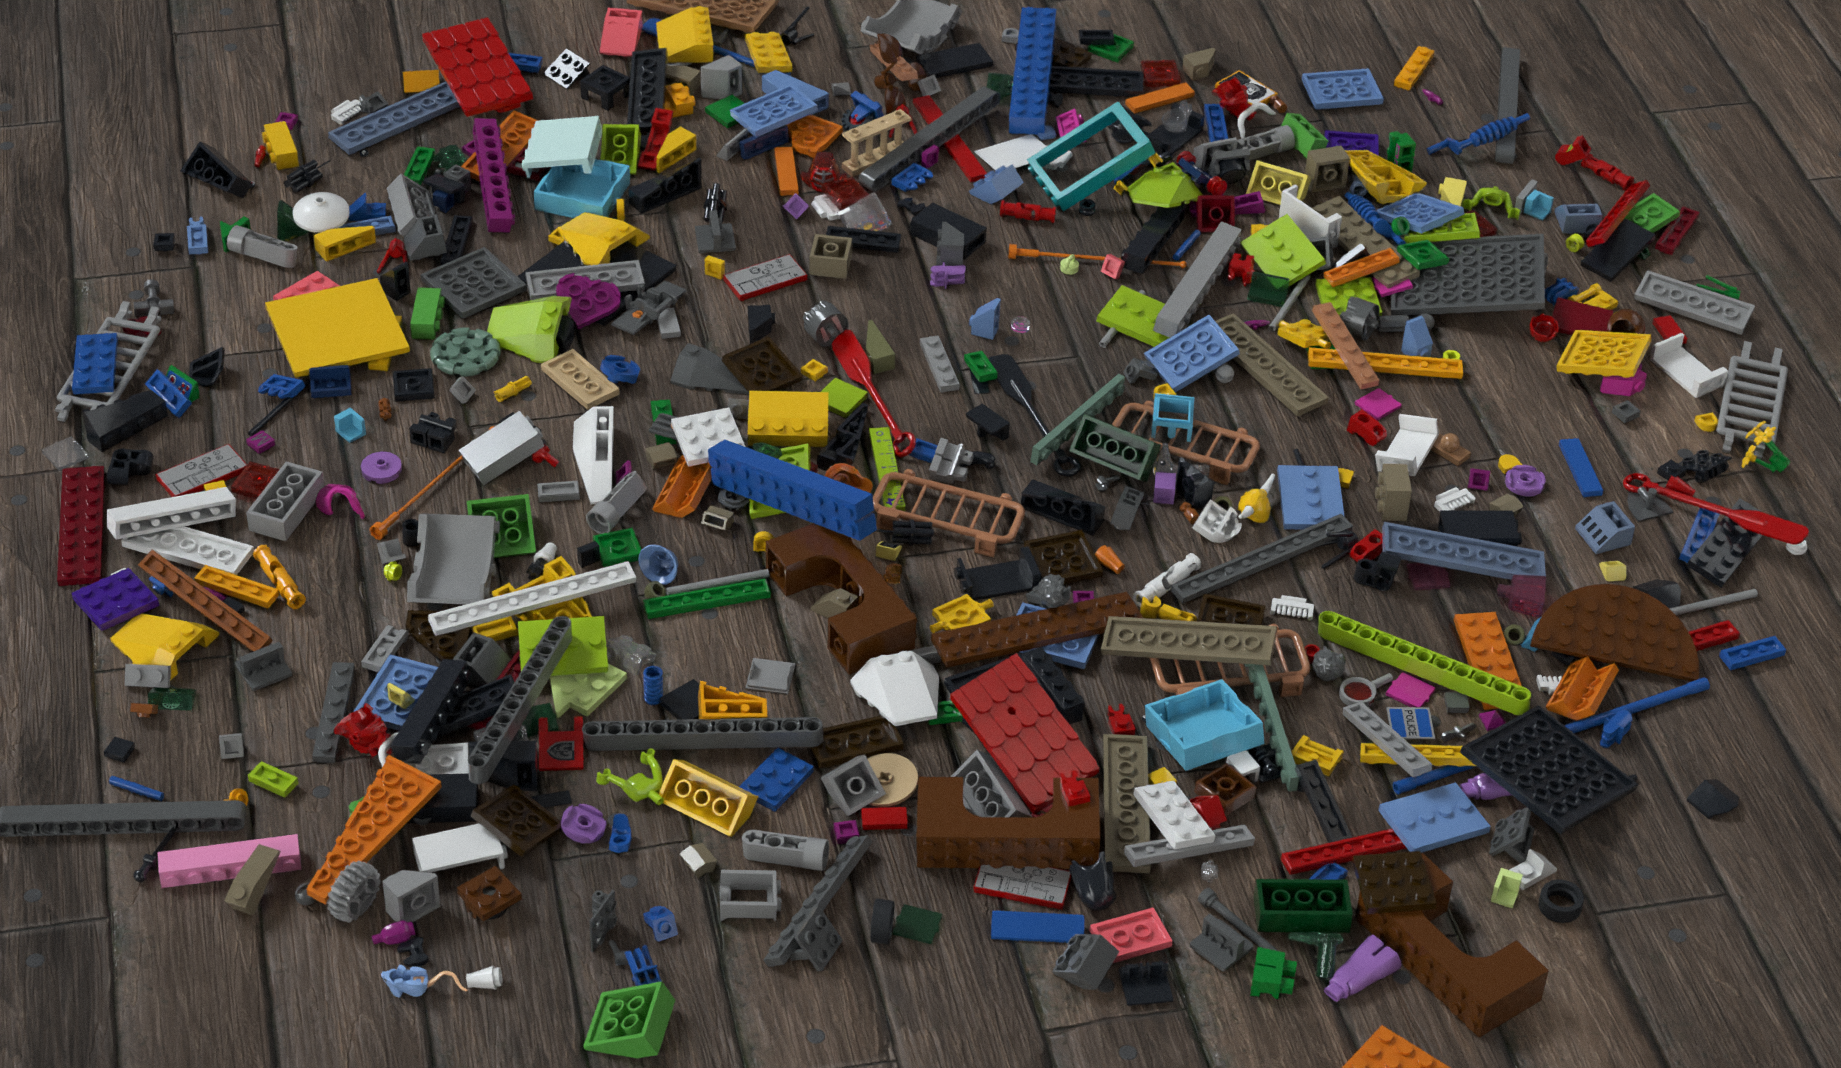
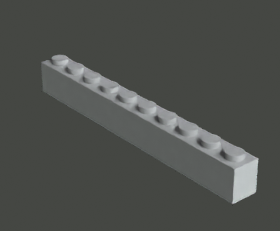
M1221 221L1157 315L1153 331L1170 338L1184 329L1185 323H1189L1191 315L1195 314L1198 304L1202 303L1205 294L1207 295L1211 285H1214L1217 275L1220 276L1223 267L1228 264L1229 258L1234 254L1236 247L1240 246L1242 229Z

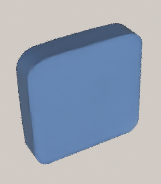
M1045 126V133H1038L1037 136L1040 140L1056 138V132L1052 126Z

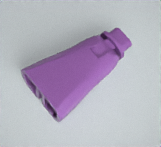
M1481 773L1474 778L1468 779L1467 783L1460 784V788L1468 798L1473 797L1475 800L1479 799V797L1482 800H1490L1511 795L1486 773Z
M1368 936L1353 955L1338 968L1333 978L1329 981V986L1324 989V992L1335 1002H1338L1341 998L1346 999L1348 996L1360 992L1370 984L1401 968L1399 955L1390 947L1386 946L1384 948L1383 942L1376 936Z

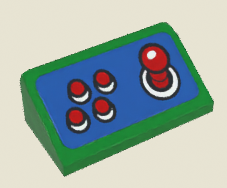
M170 365L166 376L191 402L200 398L198 382Z

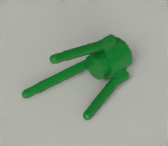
M1706 275V279L1726 289L1723 291L1696 284L1697 287L1739 300L1741 291L1737 290V287L1725 284L1711 276Z

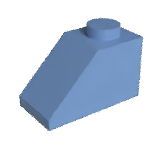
M996 298L977 309L975 315H971L969 326H971L972 335L993 340L999 329L1000 298Z
M1419 316L1406 321L1401 351L1408 356L1431 357L1433 342L1424 317Z

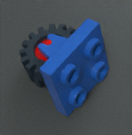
M855 90L851 94L854 106L851 107V111L849 109L846 110L847 114H843L842 125L846 132L884 116L883 108L877 101L873 102L867 95Z

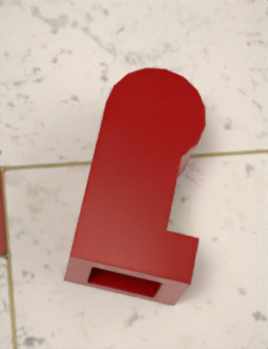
M1581 135L1575 139L1573 144L1562 145L1555 155V160L1560 165H1567L1587 158L1592 149L1584 136Z
M1363 409L1350 417L1347 431L1352 435L1357 433L1369 445L1374 446L1386 438L1387 431L1385 427Z
M1374 529L1353 546L1350 551V557L1356 562L1360 559H1375L1383 552L1382 533Z

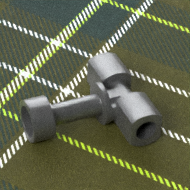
M153 279L147 280L144 283V292L149 297L146 301L133 302L135 317L148 316L152 306L160 309V315L174 314L173 299L160 300L157 297V294L160 292L159 282Z

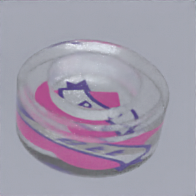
M1015 317L1011 321V330L1018 334L1027 333L1030 330V321L1025 317Z

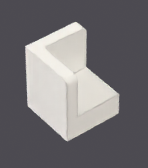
M1247 750L1227 757L1226 763L1231 765L1241 775H1248L1253 782L1258 781L1260 766Z

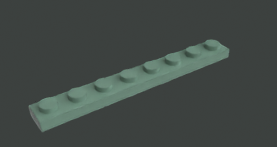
M1121 374L1116 375L1034 445L1030 462L1038 465L1043 460H1046L1054 450L1057 451L1061 444L1065 441L1067 442L1077 432L1084 414L1094 417L1096 414H1100L1104 407L1110 405L1117 396H1121L1125 390V377Z
M1244 664L1249 669V681L1254 684L1255 699L1259 700L1260 715L1265 718L1264 726L1265 731L1270 734L1271 749H1275L1276 752L1275 761L1276 765L1281 768L1282 783H1286L1288 792L1297 791L1299 778L1295 771L1296 765L1264 667L1257 664Z

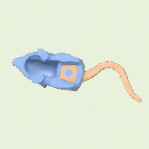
M399 965L398 969H391L381 973L382 979L396 997H400L402 992L410 996H421L428 987L432 986L444 975L452 976L461 990L468 991V989L461 985L458 977L450 971H442L429 981L427 971L421 967H411L410 970H406L403 965Z

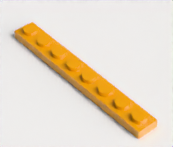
M1309 347V367L1348 370L1337 350ZM1362 352L1374 372L1462 379L1463 377L1462 360Z

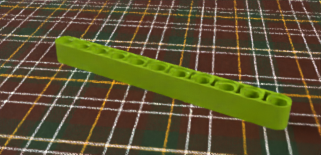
M1324 611L1319 615L1318 634L1326 640L1514 715L1520 716L1529 711L1531 692L1525 687L1335 612Z

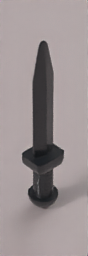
M178 823L175 829L173 827L152 855H144L143 865L133 874L135 881L144 882L147 879L146 875L148 872L156 870L158 867V852H162L171 840L178 827Z

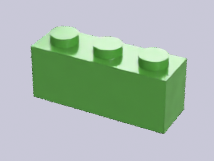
M1286 114L1281 126L1288 125L1292 129L1295 137L1294 148L1299 150L1304 158L1307 159L1308 151L1326 148L1328 140L1301 114Z
M418 287L410 323L412 339L435 340L436 332L440 331V320H442L443 315L442 308L445 306V296H441V288Z

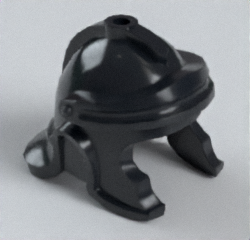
M1121 105L1141 130L1144 129L1143 127L1152 126L1150 121L1134 114ZM1119 120L1108 126L1112 130L1113 138L1119 143L1134 141Z

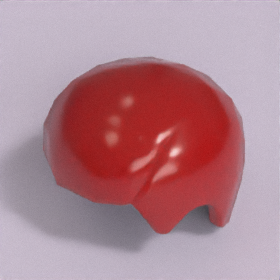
M1542 313L1537 317H1532L1529 329L1531 336L1535 340L1548 342L1557 336L1559 326L1552 316Z

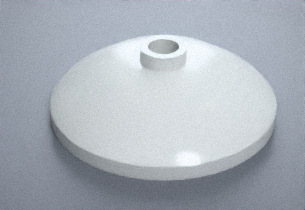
M329 192L309 194L300 199L293 208L295 223L306 231L317 233L341 227L348 220L350 214L348 203L342 197Z

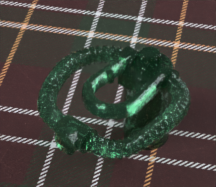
M1299 931L1298 933H1290L1288 938L1291 941L1318 946L1316 976L1333 978L1337 946L1342 944L1344 941L1343 937L1334 932Z

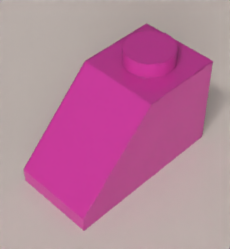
M1638 368L1634 377L1603 376L1600 392L1631 396L1644 389L1647 374Z

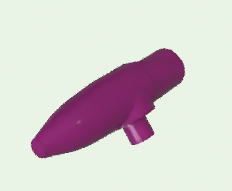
M1426 89L1422 90L1428 97V100L1434 101L1438 105L1443 104V100L1436 94Z
M1253 320L1244 323L1256 330L1258 327L1270 324V321Z

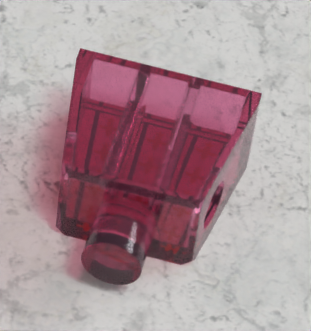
M1514 575L1512 576L1510 586L1498 584L1497 596L1509 598L1508 608L1510 610L1540 618L1544 607L1546 576Z

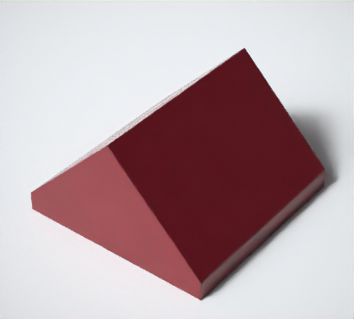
M1198 195L1195 215L1197 230L1200 232H1214L1221 221L1235 227V196Z

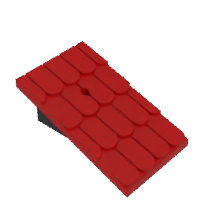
M488 17L422 34L426 47L466 117L533 100L530 87L521 75V71L511 58L506 46Z
M1017 653L951 693V701L963 716L962 723L979 738L1033 815L1053 803V778H1060L1061 772L1068 778L1071 777L1072 770L1077 772V778H1091L1099 773L1100 767L1097 765L1094 757L1079 740L1077 733L1057 710L1054 702L1040 686L1037 678Z

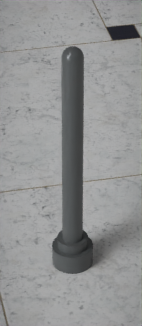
M1210 887L1201 892L1198 897V902L1205 908L1215 909L1259 947L1278 951L1219 902L1217 893Z

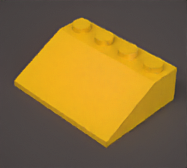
M691 7L656 23L659 48H667V63L713 62V39L708 7Z
M749 391L748 445L797 446L808 443L809 447H825L828 444L829 392Z

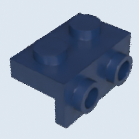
M349 365L309 369L311 398L351 395Z

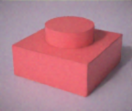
M1107 254L1101 272L1114 279H1119L1125 261L1112 254Z

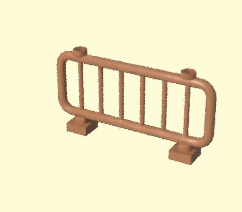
M1146 401L1144 405L1140 403L1124 405L1112 425L1120 427L1129 411L1143 412L1131 432L1135 434L1147 414L1153 415L1154 403ZM1159 411L1158 417L1188 420V417ZM1194 419L1193 427L1199 430L1187 450L1172 446L1182 428H1177L1175 437L1171 438L1168 445L1156 442L1161 444L1159 451L1210 465L1209 477L1225 485H1228L1231 472L1242 473L1250 468L1260 449L1259 441L1249 436L1245 428H1239L1235 432ZM1161 426L1156 427V434L1158 433ZM1202 430L1217 434L1205 456L1190 452ZM1221 436L1236 440L1225 461L1209 457ZM1240 441L1252 445L1243 464L1234 465L1228 463Z
M906 469L904 473L890 472L885 474L873 495L874 510L877 512V528L893 531V521H899V519L907 521L914 519L915 522H932V527L975 537L974 553L990 557L995 556L997 543L1007 544L1015 539L1025 516L1024 507L1020 503L1012 501L1011 495L1003 493L999 498L915 477V472L911 469ZM891 480L901 481L903 484L892 508L880 505L879 501L888 482ZM907 483L923 487L911 513L896 509ZM927 488L942 492L930 518L915 514ZM946 493L961 496L950 523L934 519ZM965 498L981 501L970 528L954 524ZM985 503L1000 506L989 533L974 529ZM1004 507L1017 511L1007 535L993 534Z
M1271 624L1269 626L1277 627L1275 645L1284 672L1268 674L1266 666L1263 665L1268 682L1280 681V697L1301 695L1304 685L1303 678L1310 672V663L1302 639L1293 630H1279L1277 624ZM1278 638H1290L1293 640L1302 666L1301 670L1288 671ZM1150 658L1158 686L1168 693L1180 695L1194 688L1218 681H1206L1201 663L1196 661L1201 681L1185 683L1179 661L1174 659L1181 684H1168L1165 681L1159 658ZM1217 662L1222 679L1229 687L1253 684L1249 681L1244 664L1239 663L1243 677L1227 679L1222 662Z

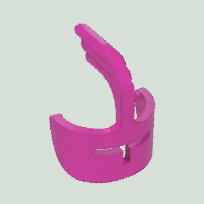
M328 484L318 492L316 505L321 512L332 515V497L335 493H342L349 500L353 511L359 514L361 519L365 518L356 493L350 486Z

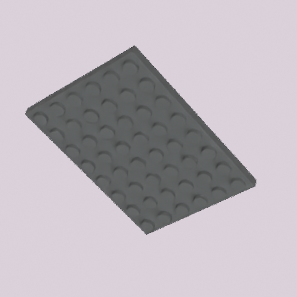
M1544 234L1489 236L1431 242L1449 258V263L1447 265L1420 269V276L1410 281L1413 288L1394 293L1391 298V316L1545 309ZM1394 242L1393 246L1397 249L1398 244Z

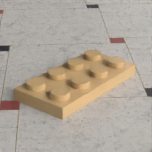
M574 349L541 364V370L587 410L620 394L619 388L613 382H610L607 377Z

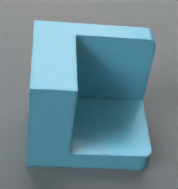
M1534 190L1526 198L1523 213L1539 220H1544L1551 213L1554 198Z
M348 408L334 416L335 431L349 443L366 435L365 420L353 409Z

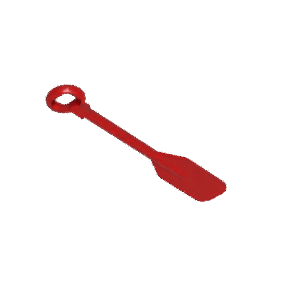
M849 329L843 331L833 340L832 350L848 377L867 388L895 438L893 442L894 454L897 457L909 455L916 446L915 436L911 432H902L871 381L870 359L855 334ZM907 437L910 445L901 452L898 445Z
M1641 473L1630 474L1623 480V487L1629 492L1638 493L1637 490L1640 487L1630 484L1632 480L1638 479L1644 482L1640 487H1644L1647 491L1650 488H1654L1657 490L1656 494L1727 516L1746 530L1793 545L1800 544L1809 534L1808 528L1803 525L1760 511L1732 510L1661 487L1659 484L1651 482L1648 476Z

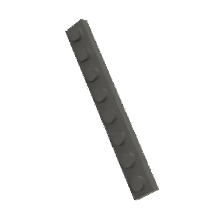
M868 835L854 836L847 841V846L836 856V861L826 870L823 879L815 885L814 891L803 902L802 908L792 917L788 927L780 933L778 941L769 948V953L763 960L768 967L784 965L799 945L795 940V935L815 907H820L822 911L825 909L872 844V840Z

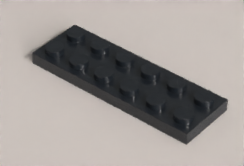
M667 48L632 52L627 124L639 125L640 132L651 131V121L656 108L665 109Z
M1052 66L1049 92L1136 97L1143 95V71Z
M1741 498L1731 508L1732 510L1760 511ZM1725 516L1691 557L1686 566L1722 588L1763 535L1746 530Z

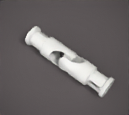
M1190 553L1186 555V559L1182 562L1178 561L1166 572H1163L1147 583L1143 590L1136 591L1133 594V600L1136 605L1141 608L1143 597H1146L1151 602L1155 596L1158 598L1163 596L1171 589L1173 584L1188 578L1192 571L1199 570L1201 568L1200 559L1195 554Z

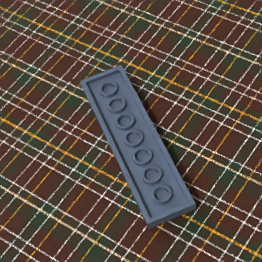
M445 81L328 132L330 140L350 155L441 114H445L460 107Z
M1384 522L1383 552L1400 556L1402 560L1542 586L1546 582L1543 551Z

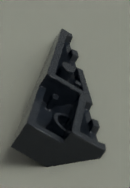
M862 403L836 429V436L817 454L816 468L827 471L831 466L838 463L848 465L854 463L868 411V404Z

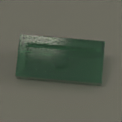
M1254 271L1247 300L1282 307L1287 299L1290 279Z

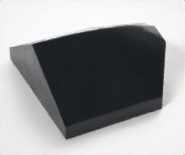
M221 347L191 361L189 377L197 381L198 385L204 387L212 386L224 367L225 349Z
M1656 579L1633 586L1634 589L1656 598L1669 609L1680 606L1681 588L1674 581Z
M1705 779L1687 797L1686 801L1706 818L1710 819L1715 815L1728 813L1738 807L1740 797L1718 779Z

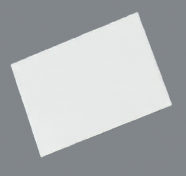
M1029 134L974 152L996 170L1002 165L1007 167L1013 164L1014 168L1029 164L1027 159L1047 146L1034 135Z

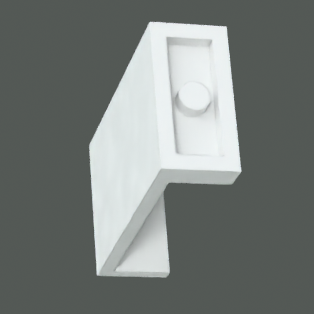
M1296 184L1283 190L1279 218L1288 214L1308 239L1329 236L1332 248L1337 247L1342 216L1336 213L1325 218L1296 198L1298 190Z
M1683 333L1653 345L1650 360L1695 398L1725 386L1728 370L1722 367L1715 371H1710L1682 348Z
M1400 414V430L1388 450H1378L1375 455L1377 471L1382 472L1383 464H1407L1409 476H1415L1439 436L1438 421L1435 418Z
M480 824L412 838L419 872L432 873L497 858L500 869H504V859L508 858L506 846L500 843L502 841Z

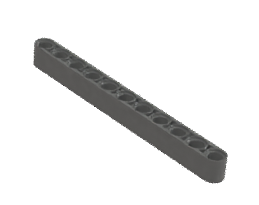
M1502 48L1497 120L1507 119L1510 116L1514 119L1517 118L1520 49ZM1516 130L1511 131L1510 134L1496 141L1495 162L1513 164Z
M981 87L865 169L859 176V184L874 192L880 190L891 182L893 177L913 163L922 160L923 151L933 145L940 147L996 107L1000 101V94L987 87Z
M559 616L552 620L469 756L468 773L469 780L472 783L483 784L489 780L571 643L572 624L571 619L568 617Z
M816 717L592 721L586 723L582 728L584 746L590 751L648 750L650 748L654 750L815 747L823 742V724Z
M237 800L1 806L0 836L168 833L173 827L175 829L177 823L178 827L175 832L238 831L243 829L245 825L247 807L243 802Z

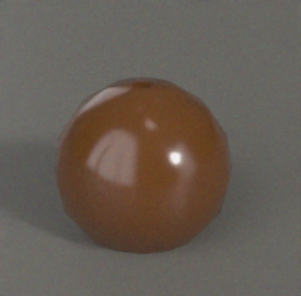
M1622 309L1610 317L1607 328L1608 332L1644 334L1645 321L1637 311Z

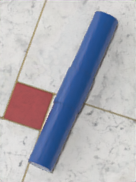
M1195 230L1173 255L1175 261H1178L1201 235L1199 230Z
M111 776L109 779V784L158 801L164 799L163 792L145 787L144 785L116 776Z

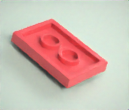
M316 271L275 294L273 299L279 300L340 285L319 271Z
M1154 907L1090 925L1091 934L1102 935L1120 951L1113 963L1172 947V939Z

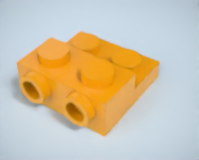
M682 83L667 85L665 109L673 110V118L693 114V106L696 103L694 96H690L688 86H684Z

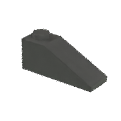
M1125 486L1110 522L1115 528L1123 531L1126 529L1130 530L1144 492Z

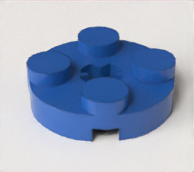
M608 355L605 357V360H602L600 370L608 376L607 379L610 382L618 383L622 381L634 384L637 381L640 367L632 360L630 363L624 361L625 357Z

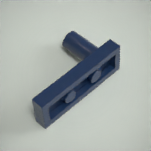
M787 125L759 137L752 136L740 141L741 158L747 160L789 142Z

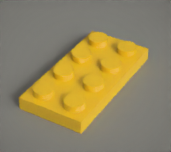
M752 32L751 34H745V41L758 73H770L775 70L792 72V63L779 33Z

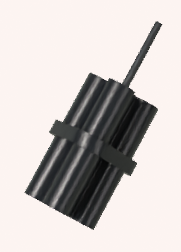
M316 160L298 166L297 170L287 175V180L283 182L286 188L291 187L295 193L306 187L313 186L314 182L323 178V174L318 171V168L331 160L318 166Z
M714 183L713 189L707 190L706 201L703 205L705 209L703 220L709 222V211L717 210L718 218H721L722 222L724 220V213L727 210V191L721 190L719 183Z
M909 519V521H893V531H874L893 533L892 543L908 544V546H913V544L931 545L934 535L932 522H915L914 519Z

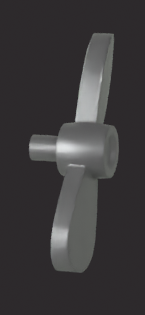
M1470 723L1462 728L1456 726L1453 730L1444 732L1441 735V739L1444 742L1456 736L1465 739L1464 733L1472 731L1477 726L1475 723Z

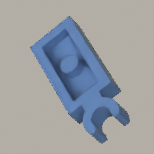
M200 217V220L197 222L189 218L190 226H187L189 255L208 253L207 228L203 217Z

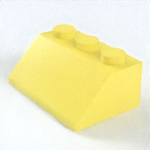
M1257 160L1246 194L1260 191L1264 201L1280 205L1282 191L1296 184L1298 186L1296 198L1303 202L1311 178L1306 174Z

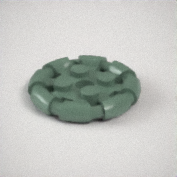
M469 327L451 330V333L441 334L433 342V347L430 349V357L433 364L437 365V368L444 373L453 376L459 374L463 377L479 375L481 371H488L498 362L501 348L497 339H493V335L484 330H470Z

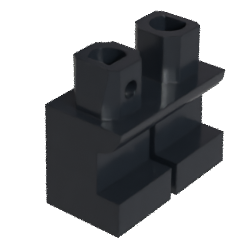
M431 412L428 416L421 414L419 423H413L409 428L411 443L445 453L455 440L456 419L449 417L443 421L434 412Z

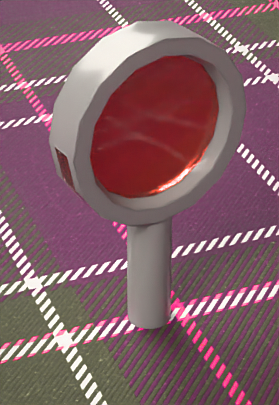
M1388 673L1371 682L1361 677L1348 678L1340 686V699L1347 706L1363 702L1369 707L1375 701L1376 688L1393 681V676Z

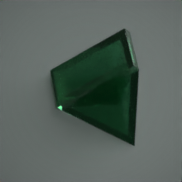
M280 200L277 209V239L287 242L307 234L309 231L300 228L295 223L293 208L283 200Z

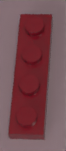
M1682 206L1679 210V217L1670 223L1657 241L1655 249L1665 254L1673 255L1698 219L1700 212Z

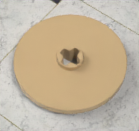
M892 753L878 754L867 758L886 793L868 805L876 807L894 806L904 802L914 793L918 785V773L910 760Z

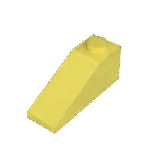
M1445 177L1444 184L1440 183L1438 194H1441V200L1461 207L1467 181Z

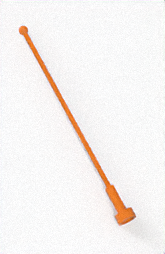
M1009 244L1008 259H1016V256L1038 257V255L1068 258L1071 254L1039 252V250L1017 248V244ZM1075 255V258L1105 260V257ZM1153 260L1151 263L1157 265L1180 266L1181 268H1186L1187 263L1185 261L1167 262Z
M462 456L455 460L399 511L393 512L382 523H374L369 529L371 535L377 540L383 539L388 534L387 529L400 518V514L462 461Z

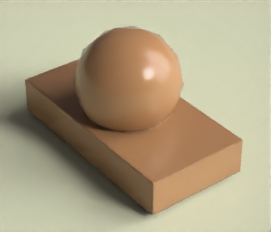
M1452 433L1445 434L1444 436L1439 434L1430 449L1456 466L1461 465L1471 456L1470 451L1460 446V440L1457 435Z

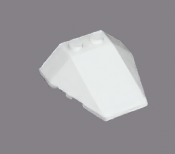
M902 651L896 654L870 658L850 680L856 695L859 698L864 697L868 700L869 706L878 708L879 713L894 726L937 718L939 675L931 663L913 651Z

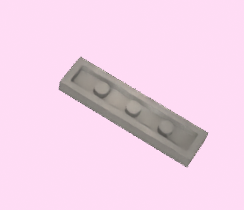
M939 336L920 338V346L940 393L959 390V381Z

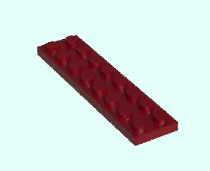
M104 466L62 469L58 586L92 584L102 579Z

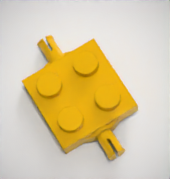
M1302 319L1293 324L1287 323L1284 320L1279 322L1280 328H1278L1277 335L1303 348L1320 346L1329 349L1331 347V343L1328 342L1330 339L1322 326H1317L1311 323L1310 320Z
M966 594L932 610V616L938 622L930 625V631L936 633L942 629L947 631L991 621L985 610L994 606L993 601L988 599L978 603Z

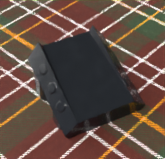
M1181 457L1178 461L1176 488L1179 494L1185 497L1186 502L1191 504L1192 508L1204 509L1208 501L1212 500L1213 487L1217 482Z

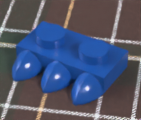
M913 163L893 177L891 185L905 192L907 190H916L918 188L917 184H925V179L933 178V174L930 170Z
M273 374L261 384L258 392L260 394L268 393L269 396L278 395L282 399L287 397L293 398L305 388L303 380Z

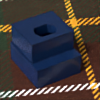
M437 189L432 194L433 206L439 207L441 212L447 213L455 205L454 193L449 194Z

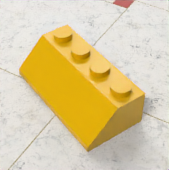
M673 759L659 792V795L664 798L663 804L730 837L750 817L759 797L685 760Z

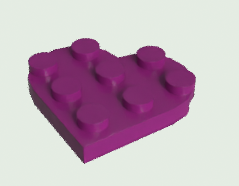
M571 273L563 276L556 286V296L572 298L568 317L573 319L577 330L612 314L620 307V291L612 282L611 284L601 282L600 279L591 281L587 276L584 278Z

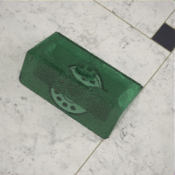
M153 687L148 693V704H156L158 709L190 711L193 708L197 690Z

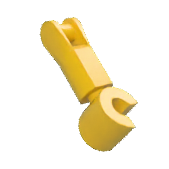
M1157 596L1154 597L1153 603H1150L1146 597L1142 598L1140 613L1143 618L1155 619L1158 617L1164 620L1197 621V616L1193 613L1181 611L1166 604H1163L1161 607V600Z

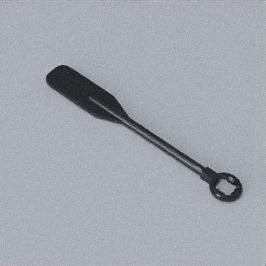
M1008 354L990 357L989 361L998 372L997 381L1004 392L1026 408L1043 437H1045L1050 431L1031 403V385L1014 358ZM1060 447L1057 451H1053L1056 458L1053 467L1059 475L1069 477L1076 475L1080 471L1081 465L1076 458L1067 456ZM1070 462L1074 468L1063 470L1060 464Z

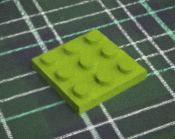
M1371 277L1357 278L1336 287H1332L1326 279H1316L1315 286L1320 303L1331 302L1339 316L1343 311H1346L1348 300L1352 296L1377 304L1379 306V316H1382V310Z

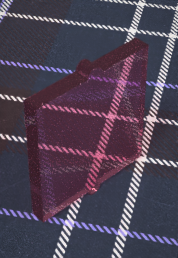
M1424 563L1407 564L1409 579L1412 581L1415 590L1450 588L1448 572L1445 571L1444 567Z

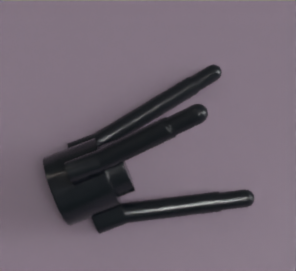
M809 6L780 34L784 44L790 45L793 43L796 45L798 42L814 36V33L797 38L798 32L795 29L797 23L810 9Z
M1354 532L1326 533L1327 537L1338 538L1320 546L1337 543L1338 547L1345 551L1323 564L1322 569L1350 554L1353 546L1358 543V537Z

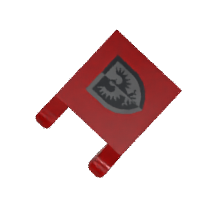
M582 716L574 717V731L548 732L547 717L539 718V771L584 770Z

